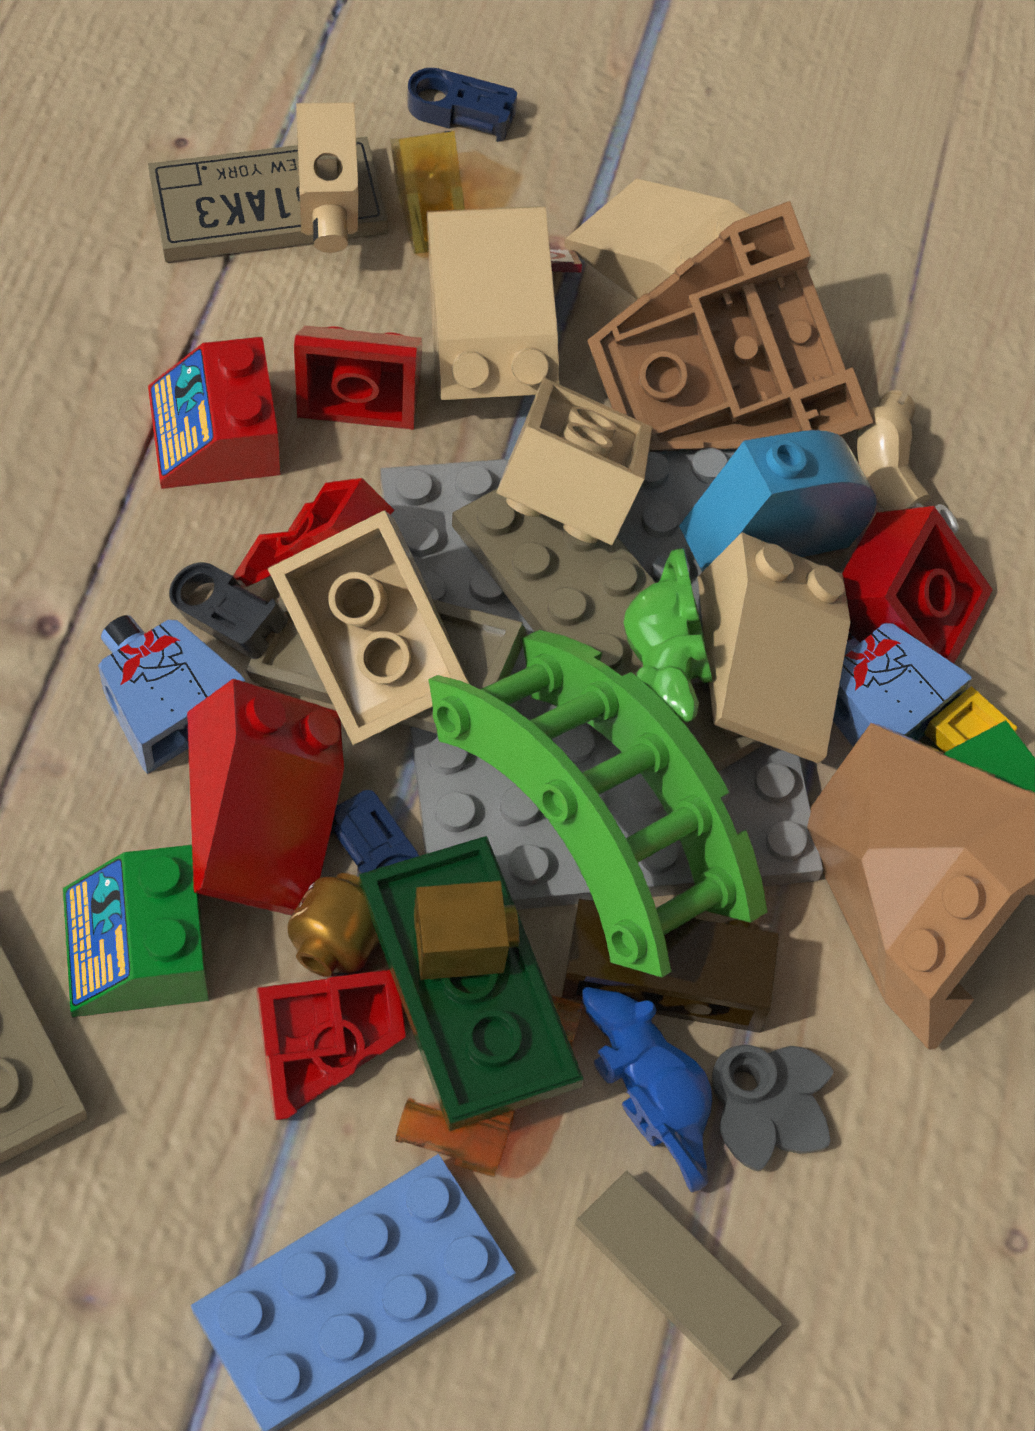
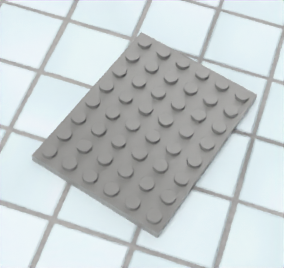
M704 448L701 450L648 452L645 479L617 536L655 583L660 581L671 551L684 548L703 631L698 576L702 571L679 525L735 453V450ZM509 459L381 468L382 498L395 510L391 516L395 519L432 599L523 622L527 634L533 633L534 630L452 527V512L499 487ZM523 647L511 675L526 668ZM531 695L509 705L528 720L557 707L544 701L532 699ZM588 723L552 739L582 773L622 753L610 740ZM410 726L425 854L487 836L516 910L578 904L579 898L593 900L587 883L565 843L545 815L519 787L495 767L476 755L456 746L439 742L438 734ZM764 744L718 772L729 791L721 799L732 819L736 832L746 830L763 886L819 881L823 867L820 854L807 829L811 810L799 756ZM641 774L599 795L626 838L668 815L656 794ZM680 840L638 863L652 897L678 895L695 885Z

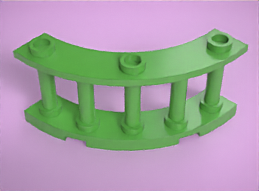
M538 630L522 637L526 668L482 689L441 675L428 679L433 704V719L437 728L439 742L456 746L476 755L509 778L533 801L565 843L587 883L598 910L611 963L664 977L671 972L664 937L667 933L704 911L750 923L767 913L762 878L746 830L736 832L732 819L721 797L729 793L723 779L705 750L682 720L662 698L632 672L621 676L601 662L602 653L591 646L564 635ZM531 695L532 699L544 701L557 707L528 720L509 705ZM588 723L610 740L622 753L582 773L552 739ZM641 774L656 794L668 815L626 838L599 795ZM680 840L695 885L656 908L638 863Z

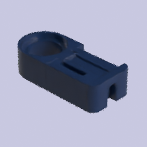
M431 67L420 69L409 78L407 106L411 115L416 119L450 129L453 123L496 135V142L506 139L516 115L517 91L515 89ZM435 89L444 93L445 97L439 101L431 102L423 100L418 94L423 90Z
M363 790L336 806L330 834L334 832L357 865L358 877L361 873L420 856L372 790Z

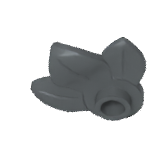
M737 1045L723 1052L717 1059L712 1071V1086L716 1096L724 1104L720 1120V1132L726 1146L734 1157L744 1166L759 1172L768 1163L775 1146L781 1150L799 1154L814 1153L826 1149L830 1144L829 1128L826 1118L813 1094L820 1091L828 1083L834 1073L832 1067L812 1051L791 1045L770 1053L752 1045ZM739 1072L749 1073L756 1080L757 1087L749 1091L743 1090L736 1085L733 1076Z

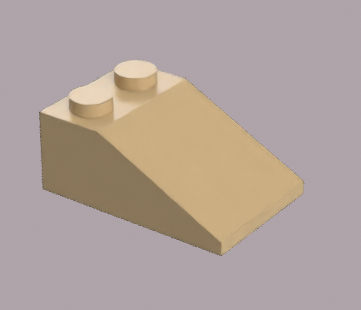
M636 178L565 239L564 247L575 251L578 257L633 297L639 299L672 275L675 269L688 258H693L719 237V233L729 225L750 215L726 199Z
M546 207L428 211L427 226L435 389L441 400L536 395L543 378L559 384L558 332Z
M543 378L496 493L506 497L507 504L524 515L539 517L543 514L563 523L565 531L579 540L596 543L599 539L613 545L645 479L652 427L549 379Z
M385 510L267 568L352 745H356L432 708L433 704L428 679L441 675L470 684L409 547L395 519Z
M741 533L698 576L705 649L713 681L709 682L713 723L721 728L819 764L827 756L850 628V616L843 575L835 572L828 566L816 564L785 551L778 545L769 544Z

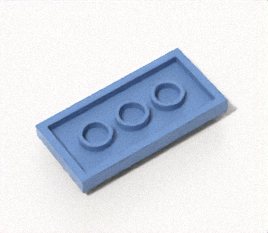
M437 1154L190 1306L195 1318L260 1430L278 1431L513 1281L515 1271L440 1155Z

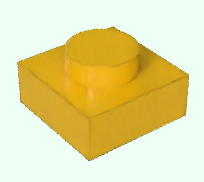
M970 686L928 723L924 734L943 752H946L1005 720L1015 732L1018 727L976 689Z

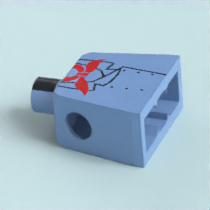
M123 615L110 622L101 634V640L112 652V654L102 659L98 665L103 691L141 767L147 774L189 748L187 712L233 678L245 682V679L238 671L178 620H166L145 633L132 616Z
M882 624L862 642H859L848 633L833 722L853 747L870 723L880 724L919 741L925 736L924 732L928 723L966 691L972 677L894 624Z

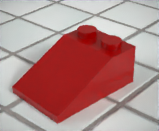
M233 678L187 712L194 893L292 916L310 885L321 877L344 773L341 720L336 710Z

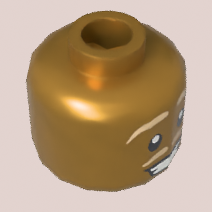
M339 873L336 877H322L311 884L287 925L288 937L298 950L296 953L298 962L307 970L323 977H329L333 972L351 974L360 970L366 964L379 942L365 895L359 886V877L349 873Z

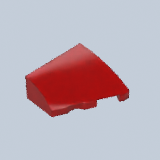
M363 478L326 482L314 501L304 504L287 532L259 534L233 577L241 587H249L271 576L267 568L384 510L390 515L395 510Z
M390 970L256 988L274 1120L291 1117L308 1102L330 1087L336 1086L352 1075L356 1069L375 1056L381 1055L406 1037L401 999Z

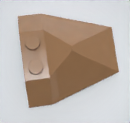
M790 201L733 222L719 233V237L693 258H688L675 269L672 275L651 292L641 296L587 340L612 409L652 427L649 452L701 450L704 448L738 449L745 440L807 430L829 431L843 436L874 423L853 367L845 369L807 268L811 255Z
M870 723L810 807L811 813L807 829L820 854L823 874L885 1003L928 1050L936 1049L975 1000L959 984V981L1025 896L1035 895V792L1019 788L996 778L994 774L981 768L972 767L944 755L942 751L880 724Z

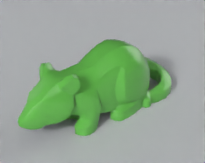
M678 548L671 551L660 581L641 591L630 603L625 612L624 629L631 649L643 663V667L638 670L636 676L662 698L682 721L688 723L696 717L699 706L697 696L690 682L691 679L698 678L704 683L711 682L713 679L705 649L706 645L698 608L689 576L684 548Z

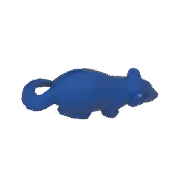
M586 987L582 991V1002L585 1012L596 1027L609 1038L612 1046L605 1045L597 1051L600 1057L594 1060L595 1068L608 1084L614 1083L620 1078L623 1079L630 1098L622 1102V1106L631 1121L651 1146L655 1147L662 1142L665 1144L677 1162L691 1193L703 1189L708 1184L703 1134L712 1106V1091L706 1072L694 1059L669 1044L660 1030L652 1023V1018L657 1011L653 1002L648 1000L637 1002L619 992Z

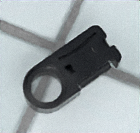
M198 562L183 568L170 585V600L189 623L252 659L261 657L267 650L269 643L266 638L270 632L279 634L288 622L287 615L273 598L268 602L241 587L232 575L210 563ZM214 583L213 593L205 602L194 606L189 605L190 596L195 589L203 584Z

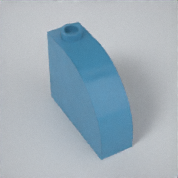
M821 430L792 432L743 441L681 522L679 528L702 572L741 533L769 544L778 545L785 551L797 556L806 557L849 548L872 519L877 499L843 437L836 433Z

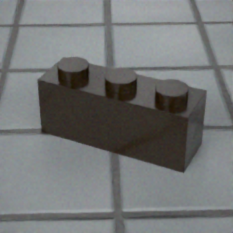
M579 898L561 998L582 1001L583 989L591 987L619 992L637 1002L651 1001L656 1006V1015L760 1033L771 1008L779 933L763 931L759 925L753 922L730 920L723 924L700 920L694 917L664 935L671 972L664 977H659L611 963L605 933L594 900Z

